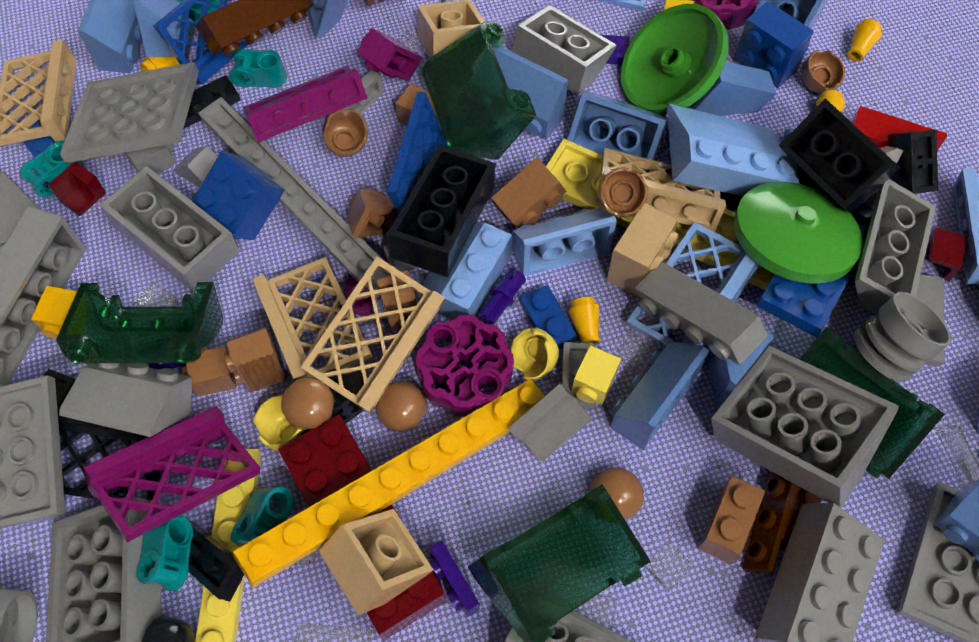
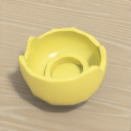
M540 328L522 330L513 339L510 349L514 357L513 367L520 370L524 374L523 378L526 380L544 377L555 368L559 358L558 346L550 334Z
M283 395L273 396L262 403L253 419L259 431L258 438L266 447L278 451V448L306 433V430L290 425L281 410Z

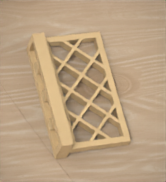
M64 40L52 42L51 51L4 61L0 81V146L51 136L55 142L65 141L69 128L77 60ZM46 62H49V64L46 65L42 70L39 69L41 65H43ZM23 68L16 75H13L14 69ZM33 72L36 73V75L33 76L29 81L24 82V80L29 75H31ZM46 79V83L41 88H35ZM16 86H21L16 92H14L12 95H9V92L12 91ZM29 92H32V93H33V94H32L27 100H25L24 102H21V101H20V100H21L23 97H25ZM41 99H44L43 104H41L36 110L32 108ZM14 105H17L18 107L7 116L6 112ZM26 112L30 113L22 122H16ZM40 119L41 127L28 129ZM11 125L15 127L8 134L2 135Z
M604 148L599 184L607 173L617 168L625 167L635 170L641 174L648 186L645 204L678 219V223L692 226L696 222L715 232L726 208V202L724 199H721L720 191L673 181L672 165ZM656 179H660L664 182V184L658 182ZM686 186L690 187L694 191L688 190ZM598 187L595 201L600 202V199H599V196H598V194H599V187Z
M376 256L300 368L371 414L443 305L445 297L434 290L433 292ZM378 268L391 275L393 287L373 290L371 278ZM396 279L404 283V285L397 286ZM368 284L370 291L362 293V291ZM413 289L422 295L416 306L402 309L398 291ZM394 292L398 310L378 314L375 296ZM371 297L374 315L355 318L352 308L355 301ZM350 311L351 319L343 321L347 313ZM412 312L405 322L403 314ZM399 315L402 328L398 334L383 337L380 318ZM376 319L379 338L359 342L356 323ZM352 324L356 342L336 346L333 335L336 329ZM331 340L332 347L323 349L327 342ZM393 340L386 350L384 342ZM381 343L383 356L380 361L364 365L361 346ZM357 347L361 366L340 370L337 351ZM333 352L337 371L322 374L311 367L319 355ZM374 368L367 379L365 370ZM362 371L364 385L358 394L354 395L344 388L342 374ZM338 376L339 384L328 377Z
M326 257L269 280L266 279L264 274L252 279L294 381L307 377L314 378L300 367L339 312L340 306L342 307L346 302V298ZM323 269L325 270L326 275L321 284L309 281L311 274ZM288 283L297 285L291 296L279 293L277 289ZM304 287L317 290L312 301L299 298ZM324 293L337 296L332 307L319 304ZM294 305L308 308L302 320L289 316ZM314 311L328 314L322 326L309 322ZM350 311L347 313L344 319H351ZM356 323L359 342L365 341L358 324ZM352 324L346 325L343 332L338 330L334 332V337L339 339L336 346L345 345L346 341L356 342L355 336L350 334L353 330ZM305 329L318 332L312 345L299 341ZM368 345L361 346L363 361L373 358ZM337 351L340 370L360 363L358 352L348 356L342 354L341 351ZM333 352L322 354V356L329 357L330 359L326 366L317 369V371L322 374L337 371Z

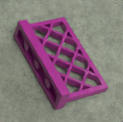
M345 66L246 105L243 109L257 141L261 142L365 100L367 95L358 71L355 68L351 70L348 66Z
M217 406L83 467L89 491L94 499L98 498L126 542L260 474V466L224 423V414ZM224 438L227 442L225 450L207 448L208 444ZM187 454L197 455L193 466L175 463L177 459ZM203 457L222 459L219 469L200 467ZM228 460L243 462L247 467L239 472L225 471ZM154 470L164 471L160 482L142 480L144 475ZM171 472L189 475L186 486L168 484ZM196 476L215 479L213 485L205 489L192 487ZM121 486L130 487L125 499L109 497L107 494ZM137 489L156 491L152 502L134 501L133 498ZM163 492L182 495L180 501L172 506L159 504ZM128 510L147 512L144 520L130 527L125 521Z

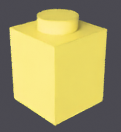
M590 345L574 378L571 392L575 393L584 402L590 404L596 402L602 405L618 372L621 358Z

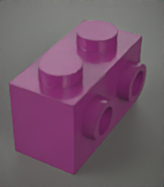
M372 27L363 37L361 46L357 51L360 56L366 59L364 64L377 73L380 71L390 78L396 76L408 82L423 57L399 40Z

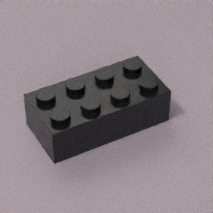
M438 145L387 233L389 258L449 277L494 189L496 163Z

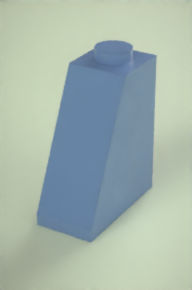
M726 61L720 76L710 90L687 108L718 116L759 112L777 93L769 71Z

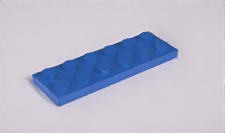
M862 204L851 215L861 230L864 248L873 208ZM861 255L849 273L832 282L819 284L801 283L775 274L758 302L757 307L818 338L857 266Z

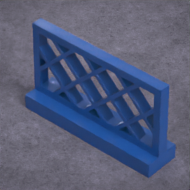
M184 0L153 25L179 64L189 63L185 58L186 44L197 46L196 58L192 61L195 62L199 70L197 84L202 85L234 57V53L229 56H225L222 53L214 57L207 45L204 44L205 42L199 32L197 43L186 41L188 23L194 25L198 23L188 20L189 9L193 4L201 5V19L202 16L208 14V7L220 9L227 6V0H220V5L211 4L209 0H202V2L198 0ZM173 21L181 22L179 39L171 38L165 29ZM245 42L239 45L240 49H244L248 43Z
M417 92L387 190L398 214L438 145L451 149L454 140L451 131H441L426 92Z

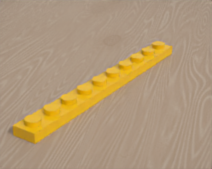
M527 380L496 400L477 409L234 550V559L252 588H255L321 548L341 525L377 514L509 434L510 430L508 428L545 395L533 380Z

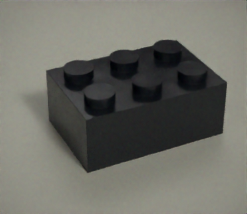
M826 98L779 145L844 210L853 213L901 168Z

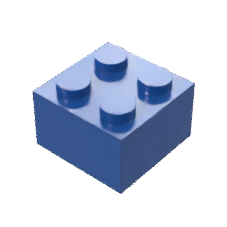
M767 1L746 20L734 59L741 65L769 71L774 87L778 89L798 70L814 31Z
M221 151L192 202L228 229L234 238L255 240L285 189L244 157Z

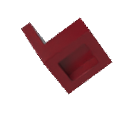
M76 161L49 183V188L57 199L78 216L83 215L106 194L97 177Z
M936 227L929 236L926 255H929L928 260L930 262L945 266L943 278L946 281H950L962 268L968 237Z

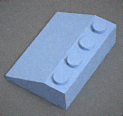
M673 104L667 106L673 181L744 196L752 188L764 183L792 182L799 184L797 164L779 147L782 141L771 128Z

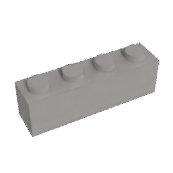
M662 261L657 269H653L635 287L641 299L639 304L644 311L651 316L659 315L674 330L680 328L685 331V334L698 345L701 343L706 344L722 360L728 358L741 365L768 337L759 315Z

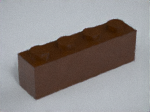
M238 0L202 16L195 27L214 57L222 53L225 56H229L240 49L239 45L245 42L248 45H252L263 38L262 34L268 31L271 34H275L286 27L285 23L291 20L293 24L302 21L308 16L306 12L313 6L311 0Z

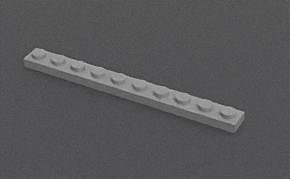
M222 97L198 112L201 120L235 155L247 159L285 189L279 201L358 283L376 256L382 259L361 237L357 238L352 234L350 226L264 140L261 142L257 141L251 126ZM378 268L371 278L373 290H378L377 279L390 276V274ZM368 284L364 288L366 292L370 291Z

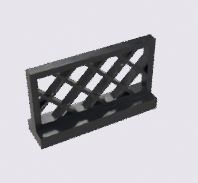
M57 407L59 434L63 439L60 443V449L62 451L68 447L75 459L62 469L64 494L94 499L91 492L85 490L88 488L87 481H84L76 488H70L64 476L78 466L85 476L83 468L86 466L85 462L99 452L103 458L109 456L106 447L116 440H123L126 447L132 445L131 442H139L148 438V436L59 416L60 407ZM66 432H71L74 434L69 437ZM84 435H90L96 446L80 456L73 443ZM99 437H104L107 439L101 442ZM154 470L153 476L151 473L144 476L148 481L160 482L164 471ZM121 486L110 491L108 496L113 498L126 497L118 494L124 491L127 495L130 487ZM149 490L147 500L152 501L156 491Z

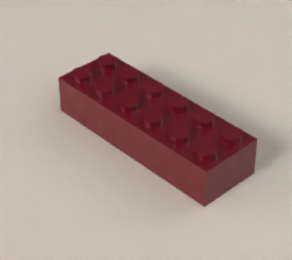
M340 414L278 448L309 507L372 471ZM390 505L378 513L385 512L391 509L395 510V508L393 505ZM431 572L386 604L368 611L367 614L379 636L385 641L446 603V597Z

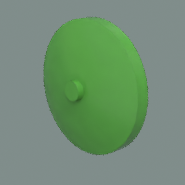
M690 3L673 6L650 19L631 41L622 62L621 83L627 98L637 107L661 115L667 114V106L669 104L687 108L698 101L714 85L726 63L729 39L723 22L709 8Z
M770 182L758 185L742 197L734 215V231L745 252L768 271L792 281L811 284L835 281L850 272L862 253V233L851 213L844 210L829 195L806 185L792 182Z

